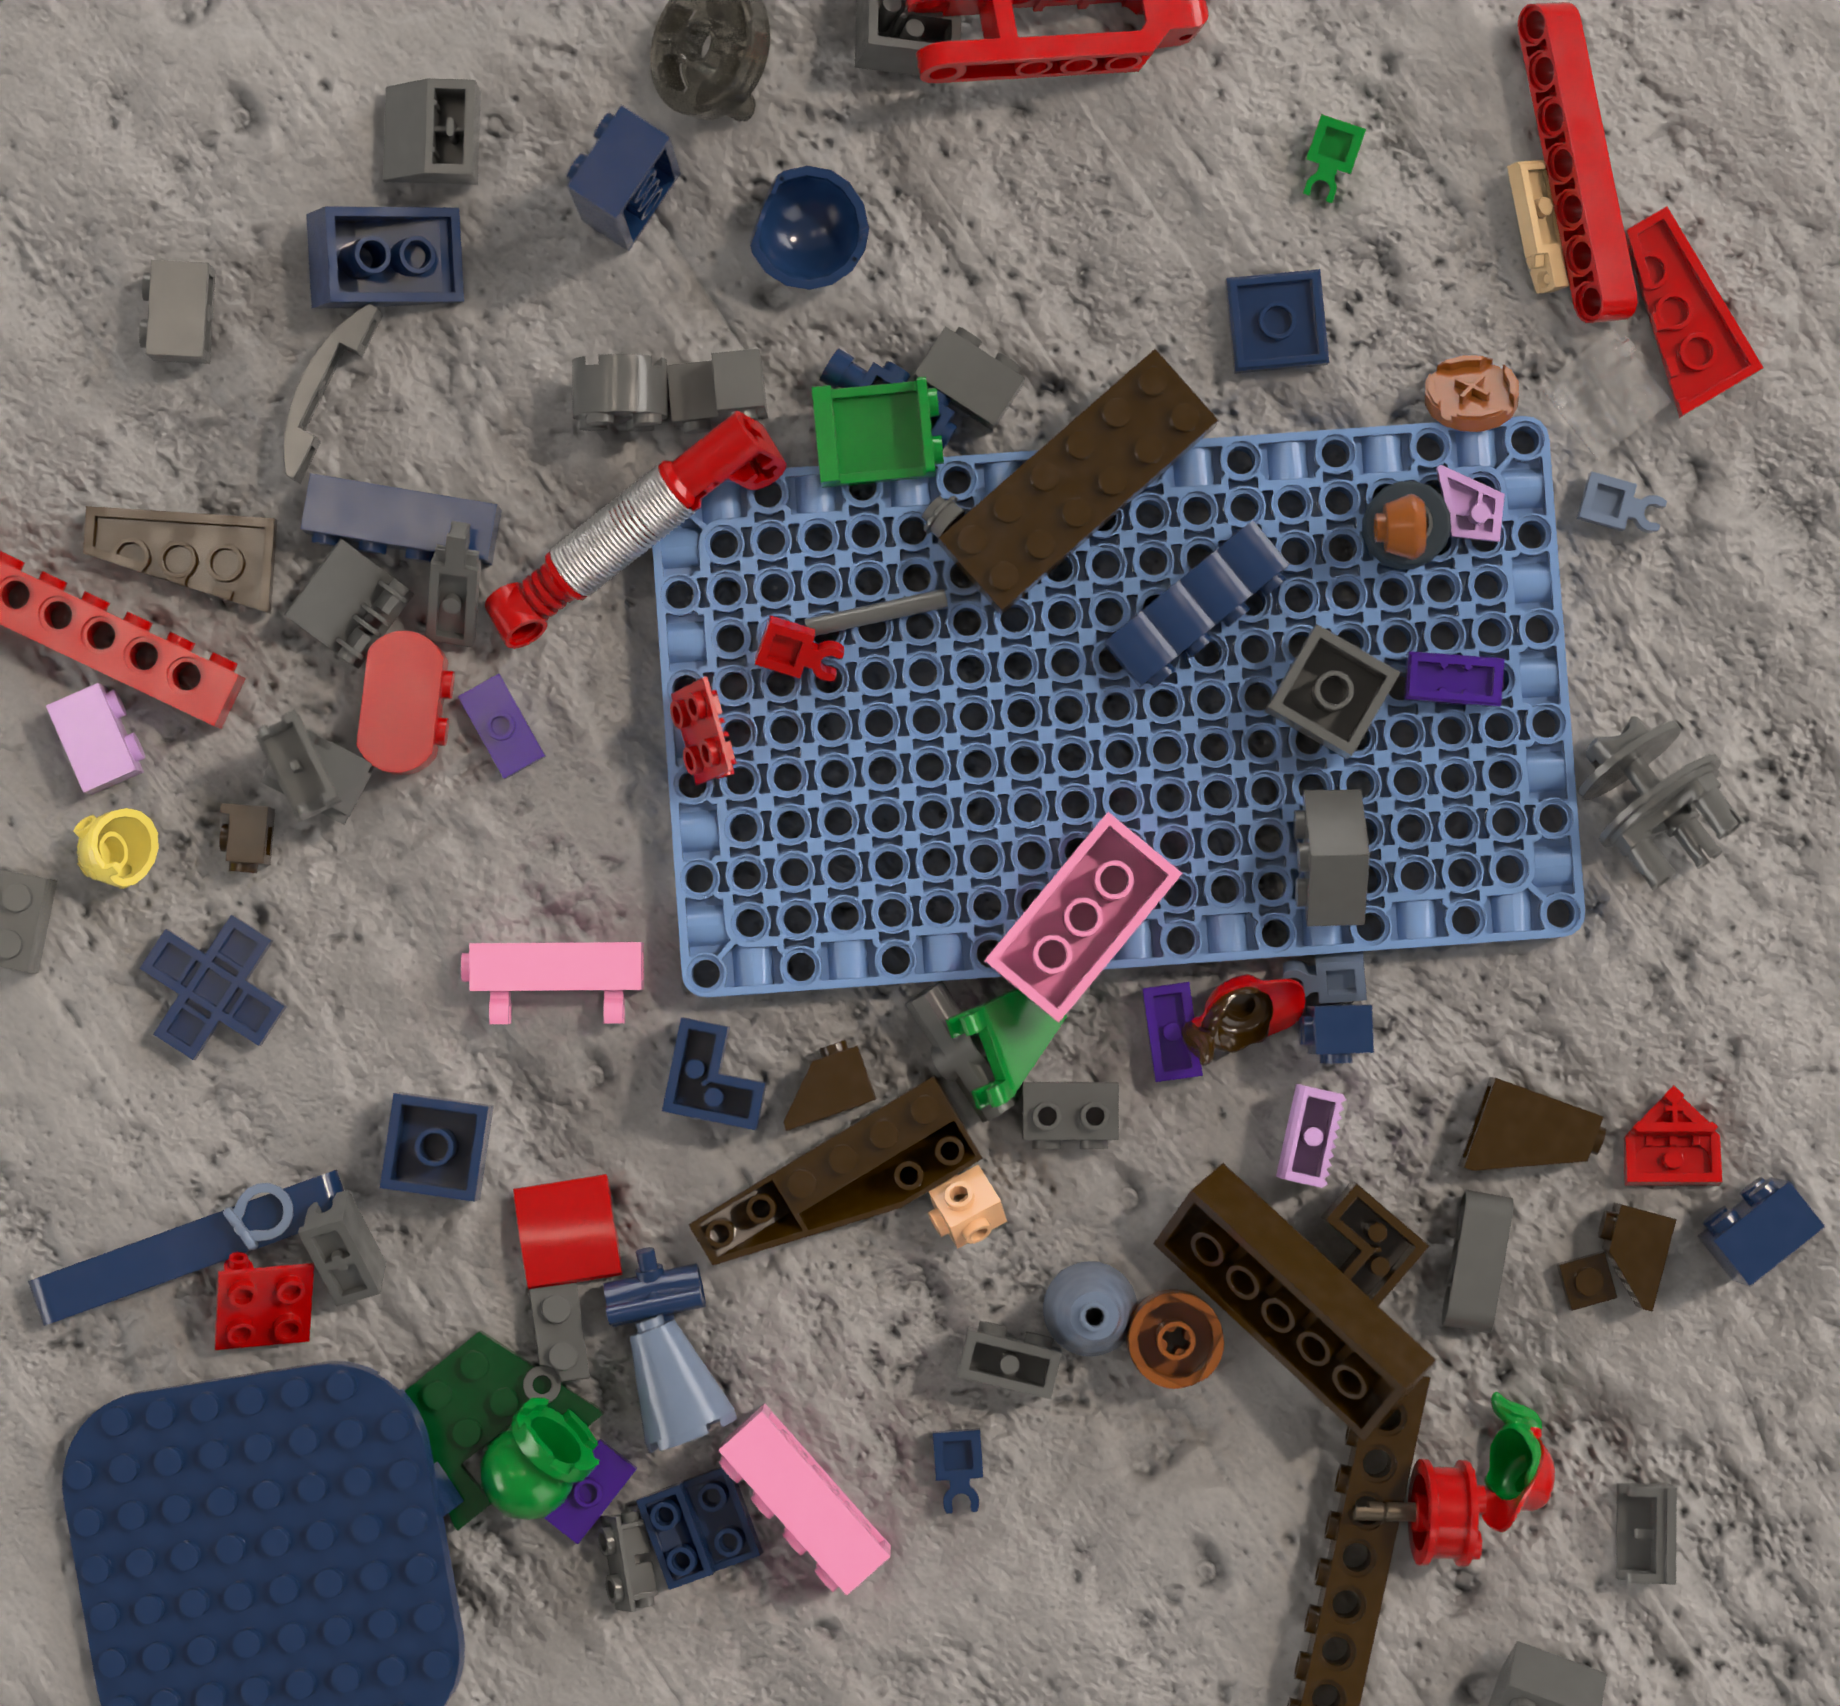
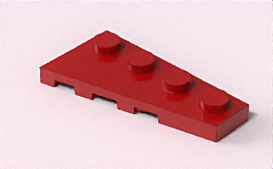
M1666 206L1625 231L1627 246L1679 418L1759 372L1764 367L1669 208Z

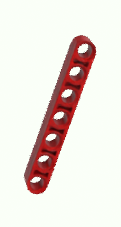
M1570 2L1528 4L1519 14L1518 34L1574 309L1579 319L1585 323L1627 320L1636 311L1638 303L1637 291L1581 16L1576 6Z

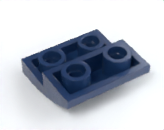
M722 1467L691 1477L636 1500L669 1590L713 1575L718 1570L755 1558L763 1553L740 1487Z

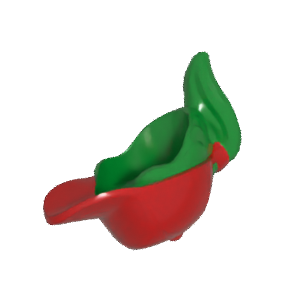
M1494 1392L1491 1397L1492 1410L1502 1420L1504 1425L1490 1445L1489 1471L1484 1478V1483L1487 1487V1505L1485 1514L1481 1516L1490 1528L1497 1532H1505L1511 1527L1521 1510L1535 1511L1547 1504L1555 1483V1466L1548 1449L1541 1441L1542 1421L1538 1414L1531 1408L1512 1402L1500 1393Z

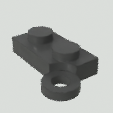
M577 1283L529 1289L539 1366L532 1368L526 1374L523 1381V1390L529 1400L531 1398L549 1399L548 1403H550L558 1396L562 1382L590 1378ZM539 1376H545L551 1382V1389L545 1394H539L533 1388V1381Z

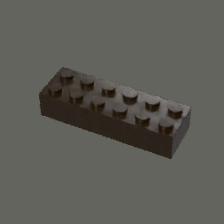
M1154 349L940 536L938 544L999 614L1002 615L1216 427L1219 420L1162 355Z
M1224 1163L1189 1192L1153 1243L1363 1441L1372 1435L1398 1409L1437 1361Z

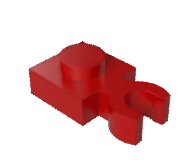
M770 615L755 656V665L796 678L801 677L805 666L811 668L818 678L824 681H835L837 669L823 664L822 659L826 656L842 659L844 656V646L836 641H824L820 644L814 643L815 629Z

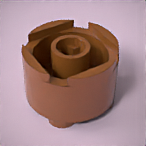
M1168 1289L1151 1294L1137 1305L1128 1328L1126 1344L1133 1363L1145 1378L1158 1386L1178 1389L1195 1385L1208 1378L1214 1372L1224 1351V1335L1219 1318L1204 1300L1188 1291ZM1177 1327H1182L1181 1334L1187 1340L1186 1344L1183 1347L1175 1345L1172 1351L1167 1350L1168 1342L1163 1338L1166 1331L1174 1332Z

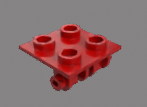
M703 677L672 693L671 717L674 725L681 729L685 744L683 750L684 764L688 773L694 776L696 786L714 778L721 779L734 775L733 765L737 764L731 741L725 742V738L729 737L728 731H722L721 724L725 723V718L718 717V715L722 714L717 690L711 689L708 677Z
M243 1252L230 1254L229 1259L224 1262V1271H218L215 1350L310 1342L314 1263L254 1268L247 1254Z

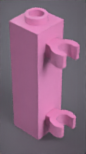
M469 943V953H462L461 955L462 982H469V991H490L489 1024H511V991L604 990V1024L625 1023L624 990H644V943Z

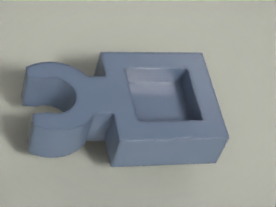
M1590 472L1576 519L1618 531L1625 530L1627 520L1629 519L1633 520L1636 527L1641 531L1655 533L1659 531L1660 524L1649 522L1644 515L1647 506L1663 509L1666 507L1667 501L1657 495H1649L1643 499L1634 498L1637 484Z
M1363 951L1316 954V965L1308 966L1306 963L1298 960H1290L1283 963V978L1300 979L1299 983L1304 988L1305 997L1310 993L1318 992L1319 1004L1367 1000Z

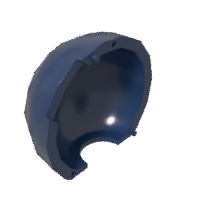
M813 166L785 170L775 177L765 197L750 241L751 252L765 273L785 286L811 290L833 285L853 271L866 250L870 226L868 225L864 203L851 183L832 170Z

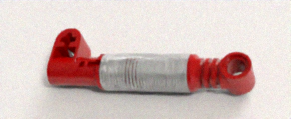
M735 411L675 460H664L657 464L645 476H642L641 479H638L637 482L635 481L627 490H624L623 494L620 493L618 497H615L609 504H606L587 522L585 521L580 527H577L576 530L570 533L569 536H566L565 539L563 538L545 555V562L540 566V569L534 570L531 576L528 575L523 579L522 583H509L498 588L487 597L484 608L504 644L508 648L515 649L529 645L537 640L547 628L546 621L549 619V616L553 617L558 612V609L561 610L567 605V602L570 603L574 599L583 601L587 596L597 591L598 588H601L609 579L611 580L612 577L619 574L631 562L633 563L641 554L647 552L648 548H651L657 541L666 537L674 528H677L678 525L680 526L681 523H684L692 514H695L702 506V499L727 479L749 490L761 489L769 486L783 475L786 470V462L765 427L742 412Z

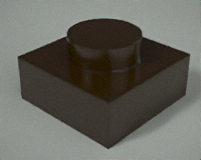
M1601 1251L1557 1263L1569 1310L1573 1311L1618 1298L1605 1252Z

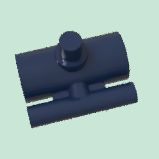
M653 1247L642 1248L635 1252L639 1266L635 1270V1277L604 1283L607 1319L609 1325L613 1327L640 1322L661 1314L664 1320L667 1321L675 1319L674 1314L706 1307L705 1293L698 1264L695 1263L664 1270L663 1265L657 1263Z

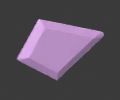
M1443 465L1438 466L1436 471L1441 494L1451 513V537L1499 542L1505 494Z

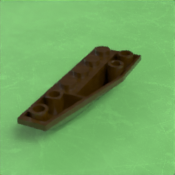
M934 1075L691 1222L688 1226L712 1266L900 1209L980 1161L983 1157L958 1112Z

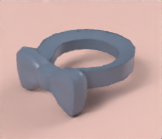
M258 1183L243 1192L234 1208L226 1207L223 1215L233 1226L235 1233L241 1237L246 1247L251 1251L257 1249L259 1246L258 1241L271 1240L282 1235L291 1224L294 1210L289 1194L280 1186L272 1183ZM259 1193L275 1195L283 1206L281 1222L270 1230L250 1231L242 1221L249 1200Z

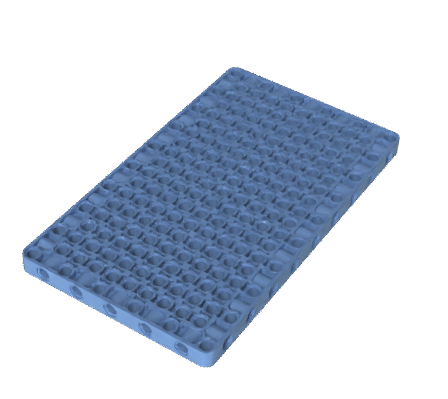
M1512 417L1501 426L1482 432H1464L1446 427L1440 422L1204 438L1114 516L1115 525L1110 530L1097 531L1065 559L1072 570L1068 579L1062 582H1055L1049 579L1048 576H1045L1010 607L1019 608L1027 615L1028 619L1026 628L1016 633L1009 632L1002 626L1001 615L975 585L963 589L952 583L950 573L957 565L939 546V538L932 532L927 534L921 543L915 545L904 542L899 533L901 527L909 521H918L925 526L926 521L922 518V515L938 496L945 500H948L951 496H956L958 498L956 503L965 510L964 515H966L1039 450L943 457L944 464L935 465V477L875 483L876 492L874 496L865 501L852 497L849 492L850 485L822 488L819 466L786 468L783 475L772 483L782 491V497L778 504L769 508L763 507L756 502L755 495L757 490L746 489L727 479L702 499V506L695 514H692L691 517L685 520L684 523H681L680 526L678 525L677 528H674L666 537L661 538L655 545H652L681 972L684 985L691 993L697 996L710 998L1002 977L993 968L985 967L978 961L977 949L979 945L987 940H994L999 943L1024 913L1021 907L1023 894L1029 890H1039L1042 892L1067 862L1065 856L1067 844L1075 839L1084 841L1107 812L1112 814L1183 873L1178 880L1184 882L1188 887L1189 898L1183 906L1175 907L1168 904L1163 897L1103 970L1559 938L1574 934L1584 922L1585 901L1550 439L1547 428L1534 417ZM1523 431L1532 437L1534 442L1532 453L1520 454L1515 451L1511 443V436L1514 432ZM1431 438L1437 442L1440 448V456L1437 460L1428 461L1420 457L1416 449L1419 439ZM1330 444L1340 446L1345 451L1346 463L1337 468L1327 465L1322 458V449ZM1235 451L1247 453L1252 460V470L1245 474L1233 472L1228 467V455ZM1440 465L1475 481L1482 482L1488 487L1505 494L1500 541L1494 542L1492 550L1488 552L1477 550L1472 545L1471 539L1455 538L1449 535L1447 550L1444 554L1436 555L1429 563L1418 568L1397 570L1378 561L1369 552L1363 539L1362 519L1368 504L1373 500V492L1376 489L1385 488L1398 481H1417L1425 485H1435L1440 489L1436 471ZM952 471L964 472L970 478V487L961 494L949 492L943 483L947 474ZM1333 491L1344 493L1349 499V511L1342 515L1330 512L1325 503L1326 495ZM1287 494L1298 497L1303 506L1302 514L1295 518L1284 516L1279 511L1278 499ZM1247 498L1252 501L1256 509V515L1252 520H1254L1280 553L1283 544L1290 541L1298 542L1305 548V562L1300 565L1290 564L1282 571V574L1287 579L1284 583L1266 597L1260 591L1256 593L1262 599L1263 607L1261 613L1254 616L1245 614L1230 627H1227L1221 621L1208 632L1213 639L1210 643L1214 644L1219 651V660L1215 665L1209 667L1202 666L1195 660L1194 656L1191 658L1185 651L1171 663L1176 671L1155 688H1153L1149 681L1139 688L1124 668L1117 673H1108L1100 666L1099 655L1103 650L1107 649L1104 642L1143 610L1144 602L1151 598H1158L1192 570L1187 562V553L1190 550L1203 548L1211 555L1252 521H1240L1233 516L1230 508L1231 502L1235 499ZM1191 501L1203 503L1208 508V520L1199 525L1188 522L1183 513L1184 505ZM1142 505H1154L1161 512L1162 522L1157 527L1146 528L1137 521L1136 510ZM863 524H870L876 527L880 534L878 542L869 548H862L856 545L852 538L855 529ZM1522 525H1532L1538 529L1541 535V543L1538 548H1527L1519 541L1518 532ZM817 527L827 529L833 537L830 546L823 551H813L805 543L808 532ZM777 531L784 536L785 545L779 553L770 555L760 550L758 546L759 539L765 532ZM722 534H730L738 541L736 552L727 558H720L714 555L711 549L714 539ZM1335 538H1344L1349 541L1353 548L1351 560L1340 562L1333 559L1329 552L1330 541ZM1148 551H1155L1161 554L1165 560V570L1158 575L1145 573L1140 567V556ZM1102 554L1112 556L1117 561L1119 567L1118 573L1108 579L1097 576L1092 568L1094 558ZM915 567L922 568L930 576L928 587L920 592H913L907 589L903 583L905 573ZM866 571L878 573L883 579V586L880 591L873 595H864L856 588V580L860 574ZM820 574L832 577L836 583L833 594L824 599L816 598L809 591L810 581ZM1488 575L1496 581L1498 590L1495 598L1484 599L1477 594L1474 587L1477 576ZM774 577L783 579L789 586L786 597L777 602L768 601L762 595L764 583ZM1440 578L1448 583L1451 590L1448 601L1441 603L1430 598L1427 592V584L1430 579ZM725 581H733L741 587L740 598L731 605H722L715 599L717 586ZM1391 581L1400 585L1404 593L1403 601L1400 605L1391 606L1384 603L1379 593L1382 583ZM685 584L691 587L694 592L691 604L681 609L672 607L668 602V593L675 585ZM1348 585L1355 591L1357 600L1353 608L1342 609L1334 603L1332 593L1336 586ZM1300 588L1308 594L1310 604L1306 611L1299 613L1288 608L1285 602V594L1289 589ZM939 589L945 590L948 607L919 613L929 617L933 622L934 629L927 638L915 639L907 632L906 624L915 615L883 621L886 625V634L880 641L874 643L867 642L860 636L859 627L839 631L836 642L844 646L843 658L826 656L822 659L823 664L836 668L842 675V684L835 692L824 693L816 687V675L813 670L804 666L801 677H794L795 687L792 692L786 696H776L770 692L768 683L771 676L777 671L755 665V656L770 615L806 626L804 619ZM1110 601L1117 604L1122 613L1121 621L1112 626L1100 623L1095 614L1096 607L1100 603ZM1059 604L1070 607L1075 616L1073 625L1066 629H1057L1052 626L1048 619V612L1052 607ZM964 611L975 613L981 622L978 632L970 636L958 633L954 628L953 621L959 613ZM1529 619H1540L1546 624L1548 637L1545 642L1535 643L1528 638L1525 627ZM1482 622H1492L1500 629L1501 640L1497 646H1487L1479 639L1478 628ZM1316 624L1337 636L1345 631L1355 634L1359 639L1361 650L1401 672L1399 675L1404 678L1406 677L1407 652L1409 651L1505 659L1503 674L1505 684L1502 690L1500 707L1411 700L1401 701L1392 698L1388 693L1366 731V746L1361 751H1355L1348 759L1320 744L1318 751L1314 754L1302 753L1295 743L1298 731L1266 713L1265 709L1260 711L1253 710L1246 704L1244 695L1249 686L1259 685L1267 690L1271 700L1295 659L1288 648L1290 638L1295 635L1307 637ZM1445 625L1453 632L1454 643L1450 649H1439L1432 643L1430 636L1434 626ZM727 628H737L744 634V644L736 652H725L718 645L719 635ZM1387 629H1399L1406 635L1407 647L1404 652L1393 653L1385 647L1383 636ZM1249 638L1260 640L1266 648L1265 659L1259 663H1250L1245 660L1241 653L1243 641ZM1062 651L1070 652L1078 661L1077 671L1067 677L1058 675L1053 670L1051 664L1053 656ZM1013 655L1026 657L1031 665L1030 674L1021 680L1010 678L1004 669L1006 659ZM974 658L980 661L984 668V675L979 681L966 683L959 678L957 666L962 660ZM921 661L931 663L937 671L935 681L925 687L914 684L909 675L912 666ZM881 665L889 672V682L882 689L873 690L866 687L863 683V673L869 666ZM730 675H740L747 680L748 687L745 695L736 700L724 697L721 691L724 679ZM703 677H708L711 689L717 690L722 709V714L718 715V717L725 718V723L721 724L723 732L731 723L737 721L744 722L750 727L751 737L748 743L741 747H732L737 764L733 765V769H747L754 776V785L749 792L742 795L731 792L728 787V776L707 781L706 790L699 797L689 798L682 793L681 781L688 774L683 760L685 744L681 729L674 725L670 712V705L673 701L671 694L674 693L675 686L681 679L693 678L697 681ZM1210 688L1219 692L1223 700L1222 708L1219 712L1209 714L1199 708L1197 695L1201 690ZM1157 692H1167L1170 694L1176 704L1174 713L1167 717H1159L1154 714L1150 708L1151 696ZM1111 695L1121 696L1126 700L1129 707L1127 716L1118 721L1109 719L1103 713V700ZM1069 698L1078 702L1082 711L1078 721L1066 724L1056 717L1055 705L1060 700ZM1016 702H1026L1029 704L1035 714L1033 722L1025 727L1013 725L1007 715V711L1012 704ZM978 705L985 710L988 719L984 727L974 731L963 726L960 714L967 706ZM929 708L936 711L939 715L940 725L933 733L924 734L917 731L914 727L913 717L920 709ZM878 711L885 712L893 720L892 730L883 737H874L866 730V720L872 713ZM1538 712L1547 713L1554 719L1555 731L1549 738L1537 735L1533 729V718ZM829 715L841 717L846 724L843 736L833 741L823 738L818 730L821 720ZM1495 715L1506 721L1508 734L1503 741H1495L1486 734L1485 723L1488 717ZM783 718L791 719L798 725L797 737L787 744L778 743L771 734L774 723ZM1443 719H1452L1460 726L1461 737L1456 744H1447L1440 739L1437 731L1438 725ZM1397 722H1404L1413 729L1414 741L1407 748L1399 747L1391 740L1390 731L1393 724ZM1263 732L1272 739L1273 750L1268 757H1256L1250 752L1248 739L1251 734ZM1214 735L1224 741L1226 754L1223 759L1210 761L1203 756L1200 749L1203 738ZM1160 739L1174 741L1179 749V757L1176 762L1169 765L1158 762L1153 754L1155 742ZM1122 742L1131 749L1132 760L1129 765L1122 768L1110 765L1105 754L1107 747L1111 743ZM1073 745L1083 751L1085 763L1082 768L1076 771H1068L1060 765L1058 754L1063 747ZM1019 749H1029L1037 756L1038 766L1030 774H1020L1011 765V756ZM981 752L990 759L991 769L984 777H971L964 770L963 762L970 753ZM932 755L941 760L944 766L941 777L934 781H925L919 777L916 765L922 757ZM881 758L892 761L897 770L895 778L890 783L884 785L875 783L869 776L871 764ZM832 762H840L849 770L847 782L838 788L829 787L822 780L823 769ZM1496 762L1507 765L1512 774L1509 786L1504 789L1494 786L1488 776L1490 767ZM792 765L800 770L802 775L801 783L796 789L783 791L776 786L775 774L782 766ZM1447 766H1456L1464 774V785L1458 792L1449 791L1442 784L1441 774ZM1400 769L1410 770L1417 777V789L1412 795H1403L1394 786V776ZM1355 772L1366 775L1370 781V792L1362 799L1365 820L1372 825L1374 830V838L1368 844L1370 853L1369 868L1376 873L1378 881L1376 888L1371 893H1367L1366 913L1376 916L1381 924L1379 936L1372 941L1361 938L1357 931V925L1307 926L1305 907L1296 906V878H1304L1305 872L1298 871L1297 847L1298 843L1304 842L1303 839H1295L1294 810H1303V797L1299 792V783L1305 776H1315L1322 782L1324 790H1347V779L1350 774ZM1267 779L1274 784L1277 793L1272 804L1261 805L1253 799L1251 790L1256 780ZM1213 782L1225 785L1229 791V801L1225 807L1220 809L1209 806L1204 798L1206 786ZM1173 786L1180 791L1183 799L1182 805L1177 811L1168 812L1160 808L1156 797L1161 787ZM1126 789L1132 793L1135 798V808L1130 814L1118 815L1110 808L1109 797L1113 791ZM1076 792L1084 795L1088 802L1086 815L1075 819L1068 817L1063 812L1061 806L1062 799L1068 793ZM1026 795L1036 798L1041 805L1039 818L1031 822L1020 820L1014 811L1016 800ZM985 799L993 806L994 817L988 824L976 825L969 820L967 807L973 800ZM931 802L941 804L947 812L945 823L935 829L924 826L919 817L922 807ZM885 805L895 808L900 816L898 826L889 832H882L876 829L872 822L875 810ZM1546 806H1552L1561 813L1562 825L1555 833L1548 832L1541 826L1539 820L1540 813ZM844 809L852 816V826L847 833L833 835L826 829L825 819L832 810ZM1499 809L1507 810L1515 819V828L1508 836L1500 835L1493 828L1492 818ZM789 812L800 814L805 821L804 831L800 836L793 839L785 838L779 833L778 829L780 818ZM1451 813H1459L1467 820L1468 831L1462 839L1450 837L1445 830V820ZM743 815L754 818L758 826L755 837L747 842L737 841L731 833L733 821ZM1404 816H1411L1420 823L1421 835L1413 843L1402 840L1398 835L1397 826L1400 819ZM1270 826L1279 833L1280 844L1274 852H1263L1257 847L1255 834L1260 827ZM1213 830H1224L1232 837L1233 847L1227 855H1215L1208 848V836ZM1177 833L1185 840L1186 849L1182 857L1169 859L1163 855L1160 849V841L1165 834ZM1029 842L1038 844L1044 851V862L1036 869H1027L1018 861L1019 848ZM988 846L995 851L998 860L996 867L992 871L982 873L972 867L970 855L977 847ZM939 849L946 852L949 856L950 868L945 874L932 876L924 869L923 858L930 850ZM884 853H895L902 859L903 870L894 879H884L876 872V861ZM838 856H847L855 863V874L848 882H836L829 876V864ZM1503 856L1514 859L1518 864L1519 873L1516 880L1512 883L1501 881L1496 874V864ZM798 859L807 865L808 877L801 885L790 886L782 879V867L789 860ZM1455 860H1462L1471 868V879L1464 887L1453 884L1449 879L1448 870L1451 863ZM747 862L757 865L761 873L758 885L748 890L738 887L734 879L737 867ZM1408 863L1417 864L1424 871V883L1417 890H1411L1402 883L1401 871ZM697 866H706L713 874V884L707 891L702 893L692 891L687 883L690 870ZM1266 873H1273L1279 876L1283 882V892L1276 900H1268L1259 892V880ZM1220 876L1230 878L1236 886L1234 899L1226 904L1216 901L1211 893L1213 881ZM991 893L999 899L1001 910L996 918L983 920L975 914L973 905L976 897L980 894ZM937 896L949 899L954 908L951 919L942 924L931 921L926 913L928 902ZM898 900L905 906L907 913L903 923L895 927H889L882 923L879 918V909L884 902ZM1555 900L1565 903L1569 909V919L1562 927L1552 925L1547 918V908ZM842 903L854 905L859 912V921L856 926L849 930H840L832 922L834 908ZM796 906L806 908L812 918L810 927L805 932L799 934L790 932L784 922L788 910ZM1459 907H1466L1474 914L1475 926L1468 934H1461L1453 927L1452 915ZM750 909L760 912L764 919L762 931L753 937L744 936L739 931L737 925L739 916L744 911ZM1270 920L1281 922L1287 931L1285 942L1277 948L1270 947L1262 938V929ZM1174 927H1183L1192 935V946L1185 954H1176L1168 947L1167 935ZM901 947L909 954L910 964L903 973L891 974L883 967L882 957L889 948ZM800 953L809 955L815 964L813 975L804 981L793 979L788 971L790 959ZM704 960H711L716 963L720 971L717 983L708 988L698 985L693 975L696 965Z

